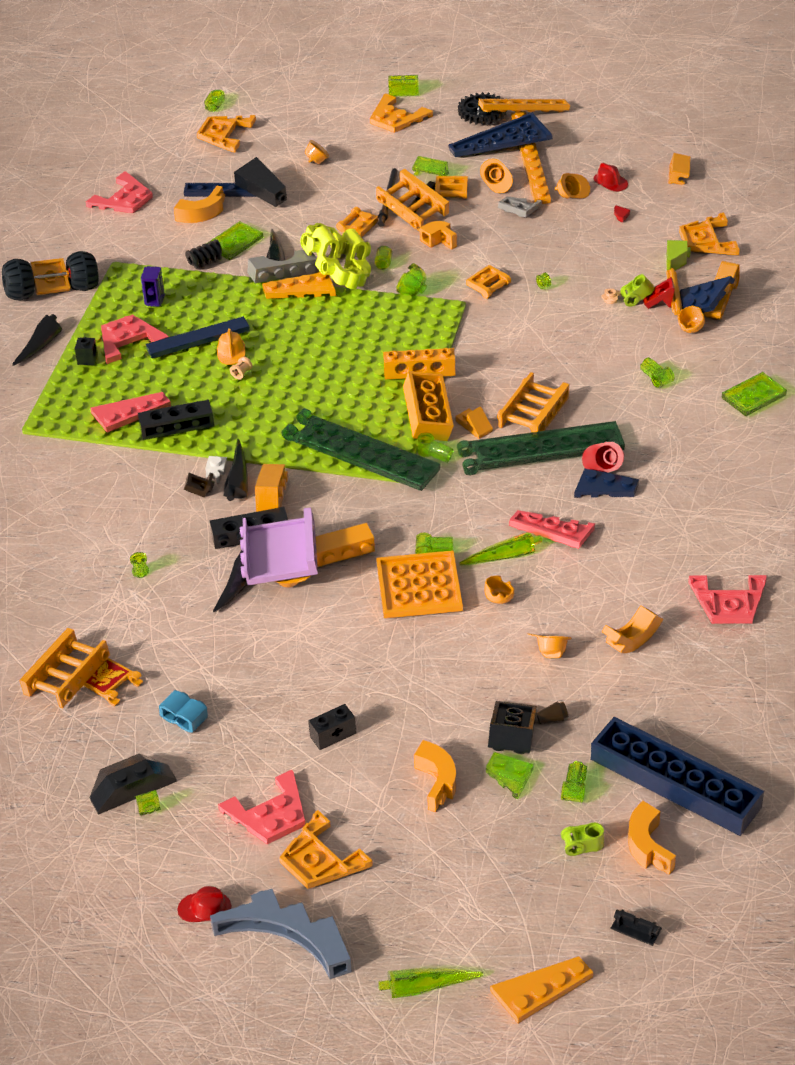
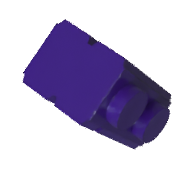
M144 267L141 275L144 304L146 306H161L165 296L162 270L160 267Z

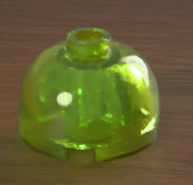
M412 263L408 267L410 271L403 273L396 286V292L401 295L417 296L419 293L423 294L427 288L425 284L427 280L426 273L420 266Z

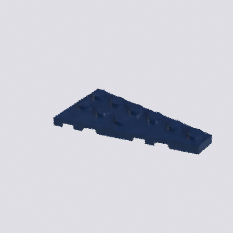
M532 112L451 143L448 147L455 157L551 140L553 138L551 132Z

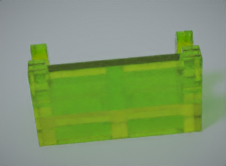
M418 75L388 76L389 95L419 96Z
M422 156L417 157L412 167V171H415V176H418L420 171L439 176H447L449 174L448 162Z

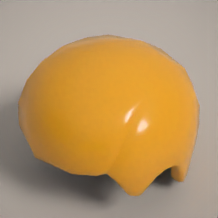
M688 306L679 312L678 322L684 332L695 333L703 328L705 317L699 307Z
M499 575L490 576L486 579L484 592L489 601L504 604L514 597L515 589L510 581L507 583L503 582Z

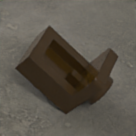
M188 473L184 490L205 498L207 492L212 491L215 481H212L213 473H209L207 479Z

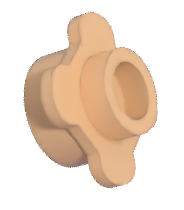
M608 288L604 290L605 293L602 295V299L608 304H614L618 301V296L621 293L618 290Z

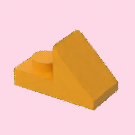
M481 406L473 411L468 408L455 416V421L478 439L493 431Z

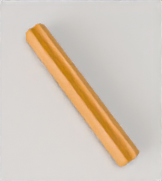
M674 268L666 271L667 279L673 278L675 291L671 307L674 315H678L682 310L677 273Z

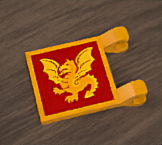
M108 658L83 686L104 697L111 705L115 706L120 702V699L116 698L118 696V692L115 691L117 687L127 679L135 686L141 685L143 680L140 679L142 676L140 672L132 671Z

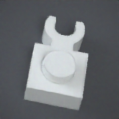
M208 457L205 468L206 479L209 473H213L216 483L220 482V475L225 474L227 457Z

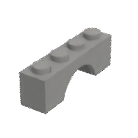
M304 250L294 251V256L285 261H275L265 256L248 258L247 273L254 283L314 274L317 271L315 265L317 258L313 252L311 256H308Z

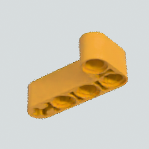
M727 261L721 262L715 280L732 276L735 281L733 284L726 286L724 289L726 294L719 301L713 311L705 312L704 316L722 319L733 288L737 289L739 284V264Z

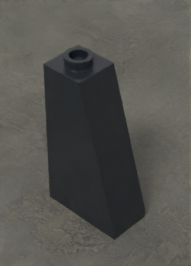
M255 157L234 171L236 186L274 207L287 200L286 186L259 158Z

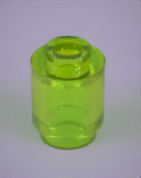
M388 246L377 248L374 263L378 269L384 270L390 266L393 255L391 248Z

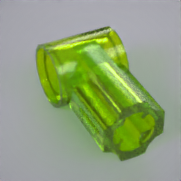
M649 357L645 358L640 364V370L651 378L656 388H661L675 379L671 368H663Z
M422 433L418 436V454L421 457L432 456L446 463L450 461L453 448L435 441L434 436L430 433Z
M425 532L419 533L416 536V554L453 551V537H432L431 534Z
M574 761L569 764L566 781H563L561 800L583 803L587 766L582 762Z

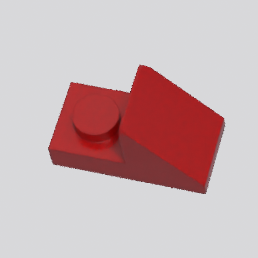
M670 277L655 286L654 291L644 298V305L648 309L657 305L662 300L671 308L675 291L673 278Z

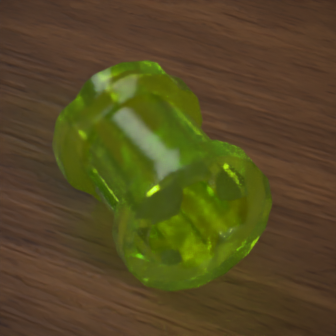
M136 552L130 556V563L133 565L132 574L137 578H143L149 573V567L146 565L147 556L143 552Z

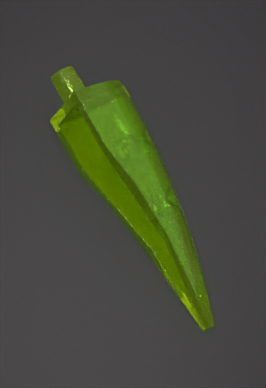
M529 532L510 537L472 554L460 561L459 565L516 558L534 553V545L541 543L542 537L541 535L533 537Z
M449 968L389 970L387 972L388 980L378 981L379 991L390 990L392 998L408 997L482 977L483 972Z

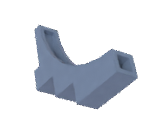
M273 889L259 891L251 895L252 903L242 904L236 908L210 915L214 936L243 931L265 932L278 935L299 944L310 952L323 966L329 979L352 972L350 956L333 916L311 923L302 902L280 909Z

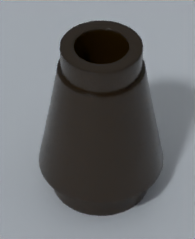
M558 701L536 712L540 724L560 722L569 717L565 703H559Z

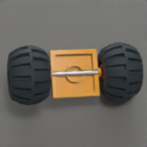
M77 251L68 256L66 267L64 258L30 263L23 259H12L2 267V282L5 294L8 298L18 301L32 296L34 290H36L37 295L70 291V287L76 291H88L96 287L99 281L96 259L91 253L85 251Z

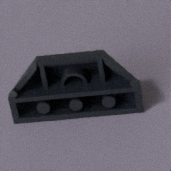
M138 753L100 769L89 798L99 815L177 782V779L167 764Z

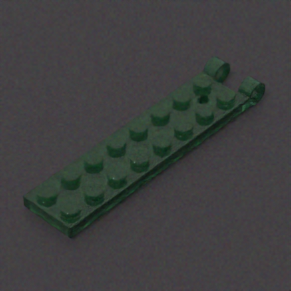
M303 408L296 415L297 421L302 425H306L301 431H298L294 425L288 424L281 432L282 436L288 441H294L420 491L428 485L440 470V463L314 416L306 408Z
M616 421L473 441L463 440L457 444V450L461 457H469L475 452L477 459L468 458L462 463L464 473L471 476L476 474L478 470L583 456L584 451L588 447L605 442L617 443L622 450H625V443Z

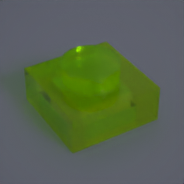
M156 790L135 796L140 816L161 810Z

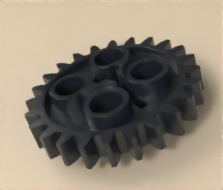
M484 92L481 94L476 93V95L470 94V97L465 96V99H461V102H459L458 115L465 122L469 121L470 124L475 122V125L481 123V125L487 123L489 125L490 122L495 123V120L500 121V118L504 119V115H506V112L498 110L485 112L478 105L479 99H500V96L495 97V94L490 95L489 92L487 94H484Z

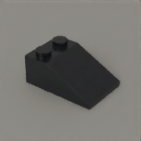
M496 701L490 722L488 748H492L495 751L511 750L517 754L530 753L537 706Z

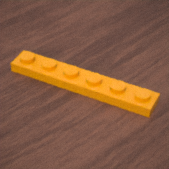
M479 99L478 105L485 112H492V110L506 112V110L520 112L521 110L535 112V110L563 112L570 108V104L565 99Z

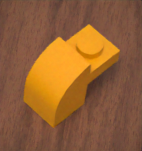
M433 221L420 227V241L432 248L442 243L450 249L457 247V234L451 230L450 223Z

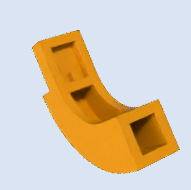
M216 186L212 193L202 200L189 201L180 199L174 207L175 221L198 223L219 215L223 211V202L225 200L223 187Z
M640 605L633 618L625 626L614 629L605 625L602 632L607 635L606 643L620 653H630L646 643L664 619L650 609Z
M422 740L414 754V767L431 774L436 779L427 796L428 810L436 812L439 806L445 803L446 797L452 800L456 792V768L453 759L443 748Z
M642 800L632 812L629 820L628 846L635 860L645 869L650 864H653L657 869L663 870L670 875L675 869L676 855L655 843L650 837V834L660 824L661 811Z

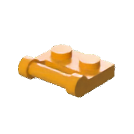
M436 176L435 192L442 197H462L467 199L468 176Z
M354 207L343 221H339L336 224V228L341 232L355 229L363 237L378 222V216L361 211L359 207ZM356 217L357 219L349 226L348 224Z
M491 265L486 266L466 279V285L480 292L484 298H489L493 292L511 283L509 275ZM497 279H499L498 282H496L495 284H493V285L490 286V287H487L488 285H490L491 283H493L494 281H496Z

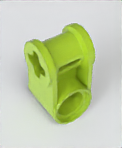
M640 274L623 286L620 293L624 297L625 305L632 307L649 296L655 287L643 274Z
M592 822L585 825L569 826L561 831V838L566 844L565 852L569 856L597 852L604 847V828L599 823Z

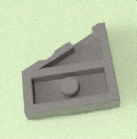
M505 197L498 202V208L508 213L517 214L519 217H527L541 207L542 201L537 200L535 203H529L526 198Z

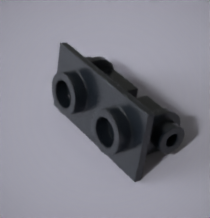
M617 909L615 911V921L611 926L612 930L651 946L654 945L662 930L660 926L656 925V922L652 923L642 918H636L635 915L625 912L624 909H621V911Z

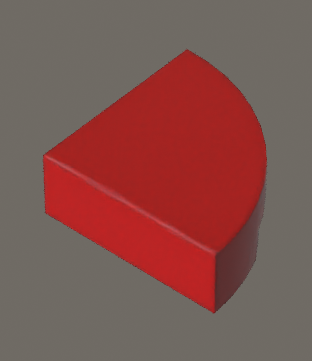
M616 205L614 207V215L618 221L623 223L630 215V209Z

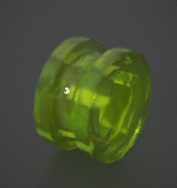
M546 272L536 276V282L540 289L551 286L550 276Z

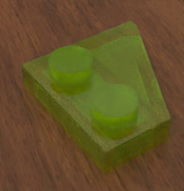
M494 752L486 765V773L496 779L503 788L507 787L512 792V796L518 799L533 772L534 764Z

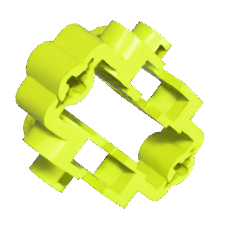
M322 223L307 226L306 232L301 236L300 243L308 256H311L312 252L317 253L318 258L315 265L323 275H330L335 283L347 288L356 289L357 287H363L371 273V266L366 260V257L371 252L370 243L365 242L355 229H348L341 236L335 228ZM328 245H330V246H331V252H330L329 257H326L325 254H326ZM355 253H357L356 256H357L358 260H355V258H354ZM341 254L346 255L345 269L342 268L337 259L341 257Z

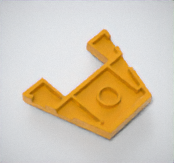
M385 93L370 117V124L395 133L411 126L410 123L423 121L424 117L428 116V118H431L433 111L421 107L413 114L392 106L396 103V97Z
M238 115L235 118H228L227 116L207 117L197 132V138L235 153L240 146V140L228 137L236 126L252 128L256 121V115H250V118H243L242 115Z
M724 212L719 213L718 217L715 218L710 216L702 222L697 220L679 226L682 240L687 241V247H691L693 252L739 255L740 249L736 241L719 243L714 232V227L727 226L728 220Z
M319 810L315 811L312 820L304 825L301 834L293 839L279 857L280 863L307 889L373 866L372 859L360 848L344 860H340L317 838L319 834L331 827L330 821Z

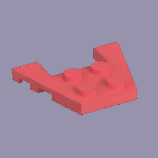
M124 171L116 177V183L124 186L123 188L114 193L109 199L93 195L86 201V206L89 208L99 206V209L104 210L106 208H114V211L134 213L151 200L153 194L143 184Z
M133 314L101 325L107 364L122 359L121 353L117 349L119 347L147 337L151 342L168 338V335Z
M707 575L689 576L688 582L712 624L753 623L767 576L748 575L749 590H708Z
M293 770L275 777V782L283 794L245 811L236 796L218 804L221 813L228 814L237 824L241 823L247 827V831L266 844L274 842L305 825Z

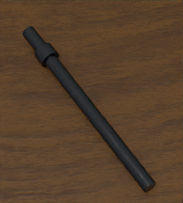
M396 168L391 170L387 190L395 184L398 172ZM384 204L378 214L379 227H383L388 218V207Z

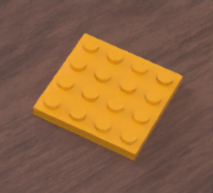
M454 551L376 558L384 618L463 611Z

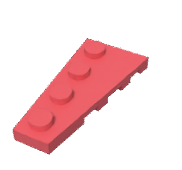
M163 392L91 407L90 409L92 415L106 432H110L137 421L139 412L171 407V401Z
M517 510L509 521V526L518 530L542 536L554 542H560L578 549L595 529V523L588 522V525L579 524L578 520L572 519L570 522L560 521V517L542 518V514Z

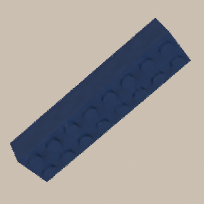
M616 717L610 720L591 743L590 760L739 836L743 834L762 809L763 790Z

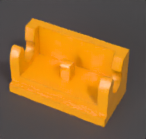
M673 153L669 166L668 184H685V181L678 178L689 177L691 156Z

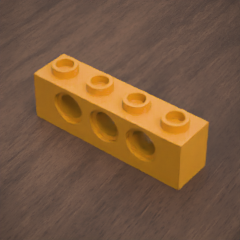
M454 348L383 352L385 379H404L408 371L455 376Z

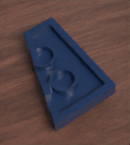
M584 468L575 489L574 498H581V495H591V498L598 497V495L634 497L639 485V479Z

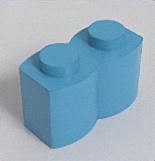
M174 690L159 705V713L163 719L177 724L181 729L193 733L208 718L206 705L202 701L190 699L185 692Z

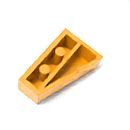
M285 464L262 465L255 485L256 512L282 506L284 490H286V482H288V471H285Z

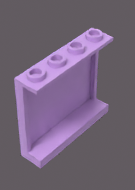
M311 507L304 508V518L248 527L246 518H243V526L240 527V534L243 539L240 540V545L244 553H240L244 566H241L242 578H246L248 585L318 574L315 521Z

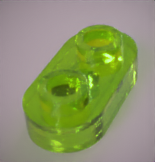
M211 91L204 101L205 109L210 112L219 109L225 100L224 91Z

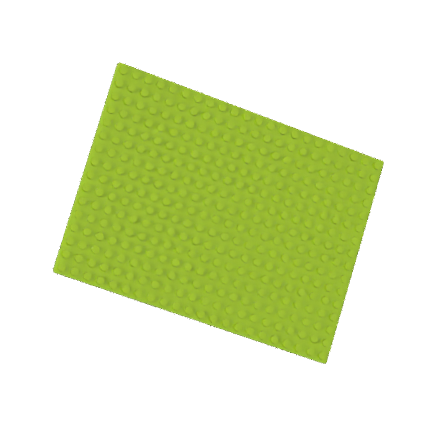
M112 262L22 428V433L27 435L204 458L209 456L227 457V461H233L237 439H240L246 463L258 465L285 464V468L406 483L421 439H415L412 436L403 390L406 378L385 379L383 352L452 348L466 302L344 287H334L336 296L321 294V297H314V294H306L304 297L298 298L297 296L289 295L288 298L266 299L262 283L270 281L254 283L252 278L247 276L160 267L165 292L162 305L146 306L144 304L141 275L144 267L151 265ZM133 314L165 333L168 337H172L244 316L250 331L240 333V336L245 343V357L251 361L253 367L251 370L246 371L242 379L234 378L230 373V367L233 365H226L218 359L217 345L219 340L151 358L146 349V344L151 343L148 337L117 348L121 353L122 359L107 364L101 325ZM78 338H95L98 352L95 365H77L74 348ZM163 392L171 401V406L209 399L213 412L214 427L143 440L139 420L106 432L92 415L90 408Z

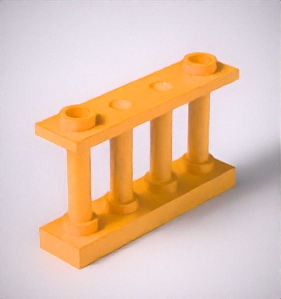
M406 169L400 171V182L385 191L380 186L376 187L377 200L419 232L420 227L423 226V221L434 213L439 212L443 216L449 214V201ZM402 187L410 190L398 199L392 196L393 193ZM414 195L420 198V200L408 208L402 204ZM424 204L432 207L420 216L414 213L415 210Z
M530 372L523 379L521 385L503 409L499 410L497 414L499 428H503L507 421L529 427L531 438L538 440L569 399V384L563 382L559 388L553 389L534 383V373ZM536 390L552 397L547 400L531 395L529 392ZM523 400H527L545 407L538 410L521 403ZM517 410L536 416V419L531 421L513 415V413Z
M67 628L19 680L24 695L31 697L36 690L40 689L56 695L59 707L64 708L110 656L106 640H102L95 648L77 642L74 630ZM74 649L89 654L84 661L68 655ZM62 662L78 667L72 674L56 669ZM49 676L65 680L60 688L44 681Z

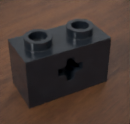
M346 704L308 720L310 738L319 750L356 734L355 716Z

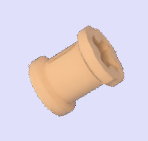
M241 357L236 365L230 367V373L234 378L242 379L246 371L251 370L253 365L247 357Z

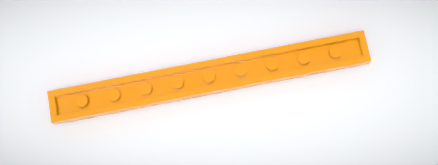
M526 111L511 112V120L526 115ZM536 144L519 145L534 203L537 200H541L542 204L551 203Z

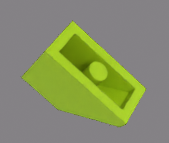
M667 240V270L674 268L676 271L687 264V257H690L691 247H687V241Z

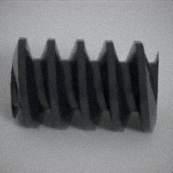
M217 239L185 252L188 263L194 266L195 269L199 268V264L201 267L205 266L204 261L206 264H210V259L212 262H216V257L219 260L222 259V247Z

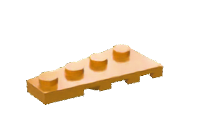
M321 272L262 283L266 299L288 298L289 295H294L298 298L304 297L306 294H314V297H321V294L336 296L330 276L323 275Z
M578 956L491 985L490 991L519 1024L593 978V971Z

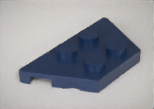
M732 276L681 289L679 292L682 309L688 306H696L702 310V313L713 311L726 294L724 291L726 286L733 284L735 279Z

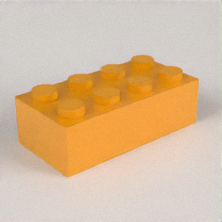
M408 371L403 384V390L413 438L448 441L454 425L443 374Z

